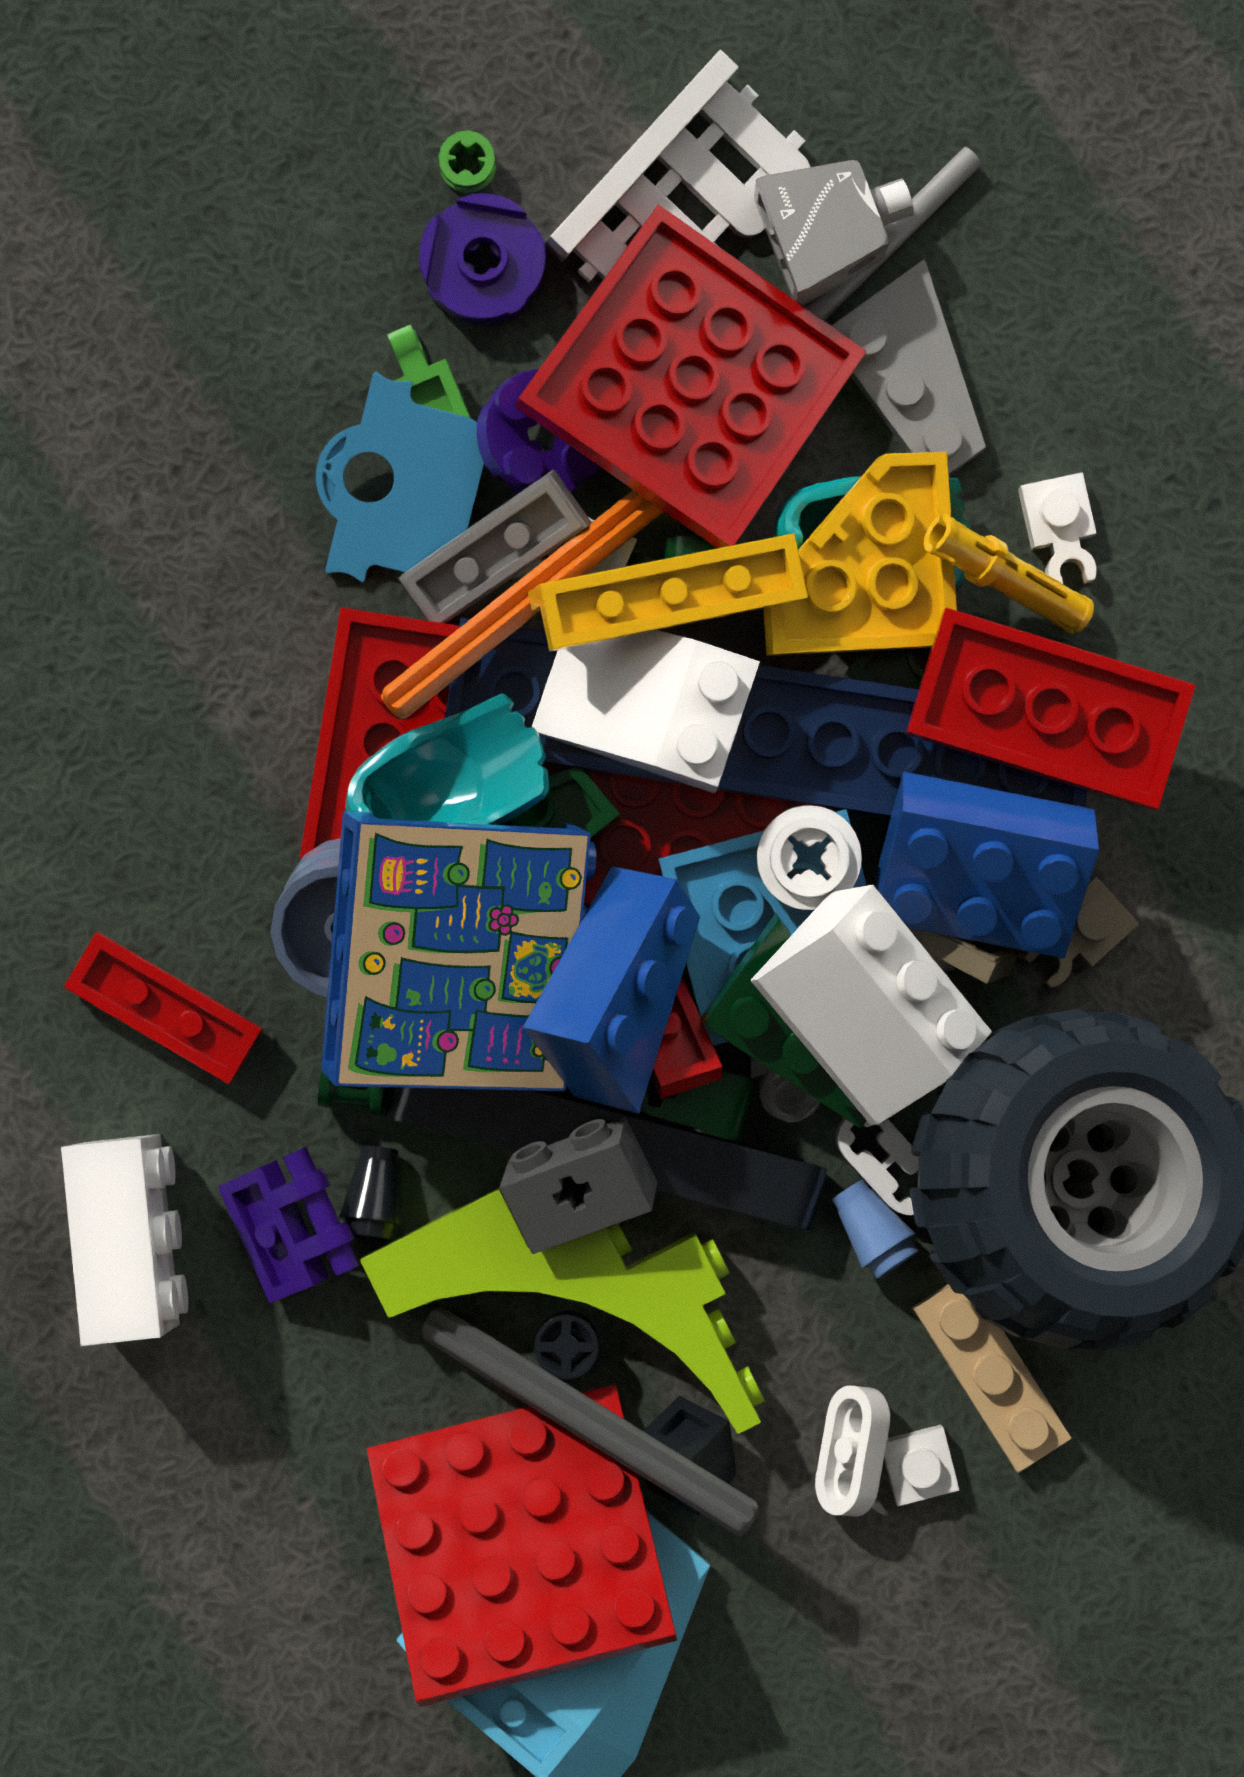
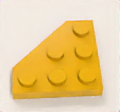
M947 452L889 453L878 457L798 549L808 598L763 608L766 656L932 648L943 610L947 607L957 611L954 565L929 553L923 545L925 534L931 523L937 517H943L944 514L951 516Z

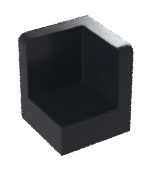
M678 1396L643 1430L648 1435L727 1484L735 1478L736 1465L729 1420ZM646 1479L647 1486L652 1492L697 1516L700 1514L694 1508Z

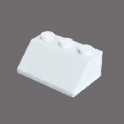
M874 885L831 892L750 980L870 1125L880 1124L945 1083L966 1056L976 1050L992 1032Z

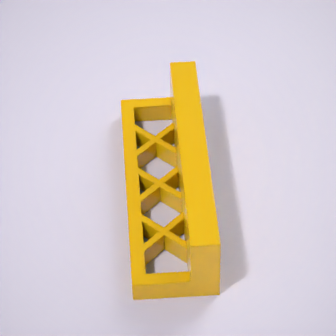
M795 533L542 583L528 591L531 610H541L549 652L782 605L808 598Z

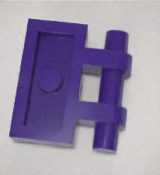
M307 1147L283 1157L293 1180L289 1183L286 1182L277 1160L217 1186L269 1304L329 1278L319 1256L323 1253H326L335 1276L359 1266L349 1243L355 1239L347 1221L340 1223L325 1189L331 1184L324 1169H316ZM302 1200L317 1234L310 1236L295 1201Z

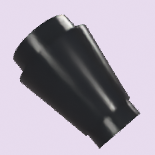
M361 1146L360 1157L357 1159L338 1217L348 1222L356 1239L393 1242L395 1227L402 1226L398 1150L379 1146Z

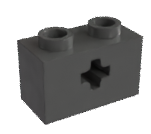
M625 1116L607 1124L603 1119L587 1122L576 1128L569 1138L550 1145H546L543 1141H538L520 1148L508 1160L500 1190L531 1253L535 1254L652 1211L657 1181Z

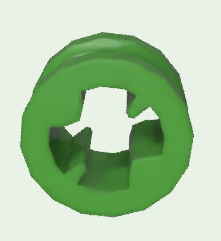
M468 130L456 132L449 136L442 144L438 157L441 175L447 186L455 192L466 195L479 193L489 186L494 179L496 163L494 149L488 139L480 133ZM460 150L468 156L478 151L483 155V157L478 158L481 171L473 175L465 169L456 174L451 169L457 168L454 155Z

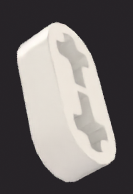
M844 1118L838 1125L836 1133L837 1147L842 1156L889 1207L901 1214L914 1215L911 1198L906 1196L899 1201L895 1199L893 1193L899 1185L886 1170L895 1162L907 1174L912 1175L916 1173L919 1169V1157L913 1156L911 1153L912 1145L886 1119L878 1124L882 1131L876 1136V1141L888 1155L879 1162L871 1152L865 1149L855 1154L849 1147L855 1140V1136L850 1130L854 1124ZM866 1121V1123L863 1126L869 1127L872 1125H870L869 1122Z

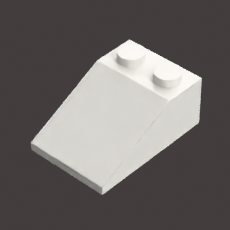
M659 630L561 649L557 651L532 727L537 730L539 735L715 793L760 661L697 640Z

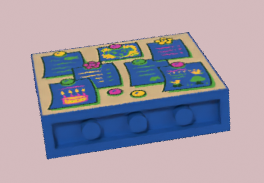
M343 811L321 1065L322 1072L335 1086L565 1091L566 1084L524 1030L523 1026L588 910L584 906L586 881L592 880L596 869V849L594 843L590 841L591 834L572 823L563 822L562 828L378 819L369 812Z

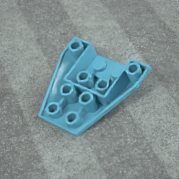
M648 1511L647 1514L678 1641L446 1700L536 1777H621L637 1757L710 1568L708 1561ZM401 1633L396 1641L406 1652L403 1633Z

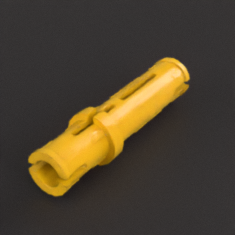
M944 514L943 517H937L929 526L924 537L923 545L925 550L964 571L965 579L978 587H986L987 585L993 587L1025 608L1048 619L1070 635H1073L1074 631L1077 633L1081 632L1091 620L1094 604L1090 598L1073 591L1043 571L1019 559L1008 551L1005 542L995 536H980L948 514Z

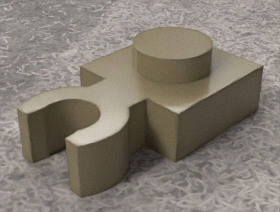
M1098 877L1092 878L1088 883L1065 959L1054 957L1057 963L1056 970L1043 982L1048 988L1056 987L1068 978L1072 970V959L1077 955L1088 967H1092L1139 925ZM1024 951L1021 958L1025 963H1030L1036 959L1039 953Z

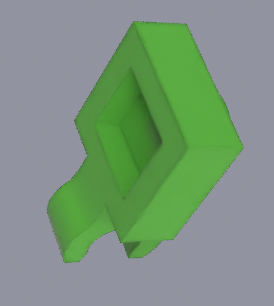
M411 324L387 334L404 373L403 377L394 381L411 380L413 382L411 390L412 400L417 404L471 418L448 361L443 359L429 365L417 333L413 330Z

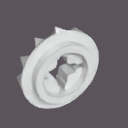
M819 806L795 807L777 816L765 829L759 841L757 851L758 872L770 894L792 908L815 910L831 892L851 889L860 873L862 861L860 843L853 828L837 813ZM789 836L797 843L801 842L806 847H810L816 842L821 843L826 837L830 839L831 842L824 848L825 852L820 857V862L825 867L823 871L830 877L828 880L821 874L816 875L810 869L804 871L801 875L797 873L792 879L787 876L798 858L792 849L794 846L787 839Z

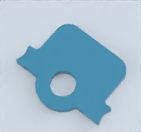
M377 371L373 373L361 424L349 427L335 435L324 447L317 463L316 486L320 499L330 514L337 519L325 569L326 573L343 572L363 582L368 568L372 565L406 572L468 529L484 466L477 443V422L459 414L417 404L411 398L413 386L411 380L393 381ZM363 452H373L383 456L393 469L394 483L391 491L386 497L376 502H364L355 498L345 485L344 472L348 462L355 455Z

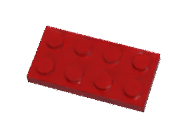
M946 607L940 618L905 735L1155 811L1159 809L1196 684Z

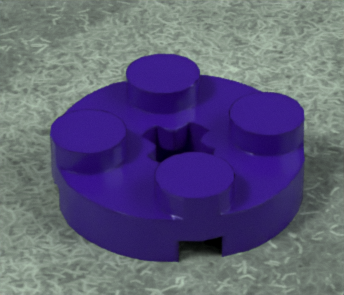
M480 193L467 195L456 200L457 204L448 207L441 215L438 212L424 230L420 243V270L432 301L454 318L472 324H494L505 319H513L520 316L525 311L527 305L538 294L545 276V245L539 230H537L535 224L527 217V213L517 203L505 197ZM480 244L492 246V256L501 259L498 267L489 268L487 274H476L474 265L465 262L467 253L477 254Z
M539 369L523 371L504 380L496 388L497 390L492 393L489 402L483 405L477 421V443L485 466L494 477L500 475L507 484L514 487L515 489L511 491L519 494L553 469L569 491H572L588 477L593 476L600 467L553 433V440L548 443V451H542L540 441L529 439L528 429L536 426L537 422L515 408V404Z

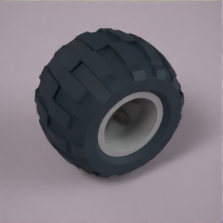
M1073 1009L1024 1018L992 1032L984 1044L969 1053L952 1076L936 1088L939 1092L936 1094L938 1101L931 1114L922 1115L919 1120L911 1150L913 1156L919 1157L918 1188H911L909 1190L915 1224L918 1227L927 1228L934 1248L930 1250L932 1255L929 1257L954 1293L963 1294L976 1306V1311L984 1320L1013 1336L1062 1349L1106 1351L1140 1344L1153 1336L1152 1332L1163 1327L1175 1328L1212 1300L1211 1297L1216 1294L1212 1285L1219 1277H1226L1234 1273L1244 1254L1243 1107L1238 1099L1230 1096L1226 1097L1217 1084L1221 1078V1075L1217 1072L1218 1070L1193 1046L1182 1040H1168V1036L1161 1034L1162 1028L1149 1021L1116 1011L1103 1013ZM1095 1126L1101 1129L1104 1137L1103 1144L1098 1151H1094L1087 1140L1088 1132ZM1058 1134V1143L1056 1147L1052 1151H1050V1146L1053 1140L1055 1139L1056 1135ZM1068 1164L1072 1165L1077 1175L1069 1182L1070 1188L1073 1191L1071 1194H1068L1063 1187V1182L1070 1176L1067 1168ZM1116 1167L1121 1168L1125 1176L1124 1189L1119 1193L1113 1189L1110 1182L1111 1173ZM1050 1207H1052L1057 1212L1059 1216V1223L1053 1215ZM1094 1208H1098L1104 1217V1225L1098 1233L1088 1226V1216Z

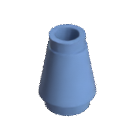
M864 1179L853 1184L832 1199V1202L838 1209V1214L861 1268L869 1267L876 1279L888 1274L919 1252L911 1239L915 1233L868 1187Z

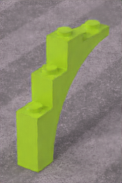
M499 1187L364 1255L360 1259L388 1318L437 1299L483 1291L539 1292L592 1305L634 1324L674 1352L712 1392L737 1434L761 1423L755 1406L765 1402V1399L749 1367L747 1366L736 1371L725 1349L736 1344L721 1311L718 1308L707 1314L703 1306L726 1294L719 1279L729 1275L730 1272L714 1240L712 1239L701 1245L695 1231L627 1266L622 1256L631 1252L632 1248L619 1223L532 1254Z

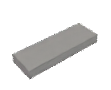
M553 469L404 572L398 579L429 621L447 623L588 527L591 521Z

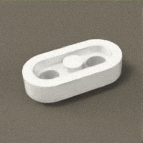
M861 1386L842 1387L834 1394L828 1407L816 1472L815 1489L819 1503L826 1512L832 1515L861 1516L870 1510L877 1497L890 1426V1411L885 1397L874 1388Z

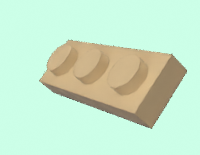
M949 1284L912 1306V1309L1014 1470L1019 1473L1072 1438L1004 1331L984 1320L976 1311V1306L963 1294L954 1293Z

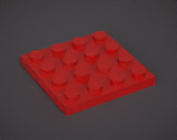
M658 204L519 396L515 408L718 549L735 545L867 351Z
M616 1384L582 1393L625 1420ZM528 1406L367 1448L415 1700L420 1707L678 1641L638 1473L536 1409Z

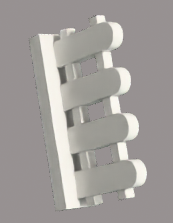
M720 49L553 232L544 244L545 248L562 263L574 252L585 262L578 270V273L588 283L596 274L604 280L627 248L625 242L638 228L643 226L658 204L713 243L727 227L739 237H754L765 228L754 200L756 179L765 175L810 168L808 160L798 151L805 140L795 130L785 138L751 105L759 95L748 84L738 93L727 82L739 67ZM699 113L711 125L696 139L685 127ZM722 136L757 169L745 184L709 151ZM658 159L669 171L655 186L643 173ZM680 182L716 215L703 231L667 198ZM615 205L627 217L612 232L601 220Z

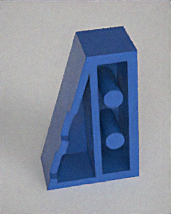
M612 866L523 1026L524 1030L576 1098L638 1114L640 1112L700 920V915L677 879Z

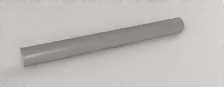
M967 147L960 150L912 198L914 215L884 226L889 245L883 260L810 301L804 307L825 321L981 166V161L977 155Z

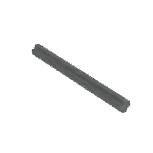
M436 1307L425 1320L421 1329L425 1341L733 1534L743 1536L753 1524L758 1514V1504L755 1500L446 1308Z

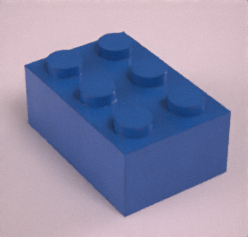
M903 772L876 871L874 886L908 928L1065 959L1099 851L1095 809Z

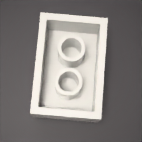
M161 1134L83 1142L61 1147L81 1346L162 1337L180 1325L179 1314L188 1312V1290L185 1276L175 1275L172 1250L181 1249L182 1231L178 1211H168L166 1185L175 1184V1162L171 1146L162 1147Z

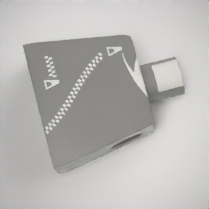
M856 160L765 175L756 179L754 200L792 299L802 306L883 260L889 245L884 226L914 215L912 199L907 185L902 178L869 189L862 167Z

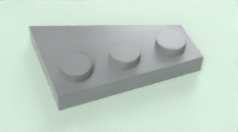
M924 259L837 321L832 327L867 351L850 376L907 453L947 452L948 475L950 476L982 453L986 445Z

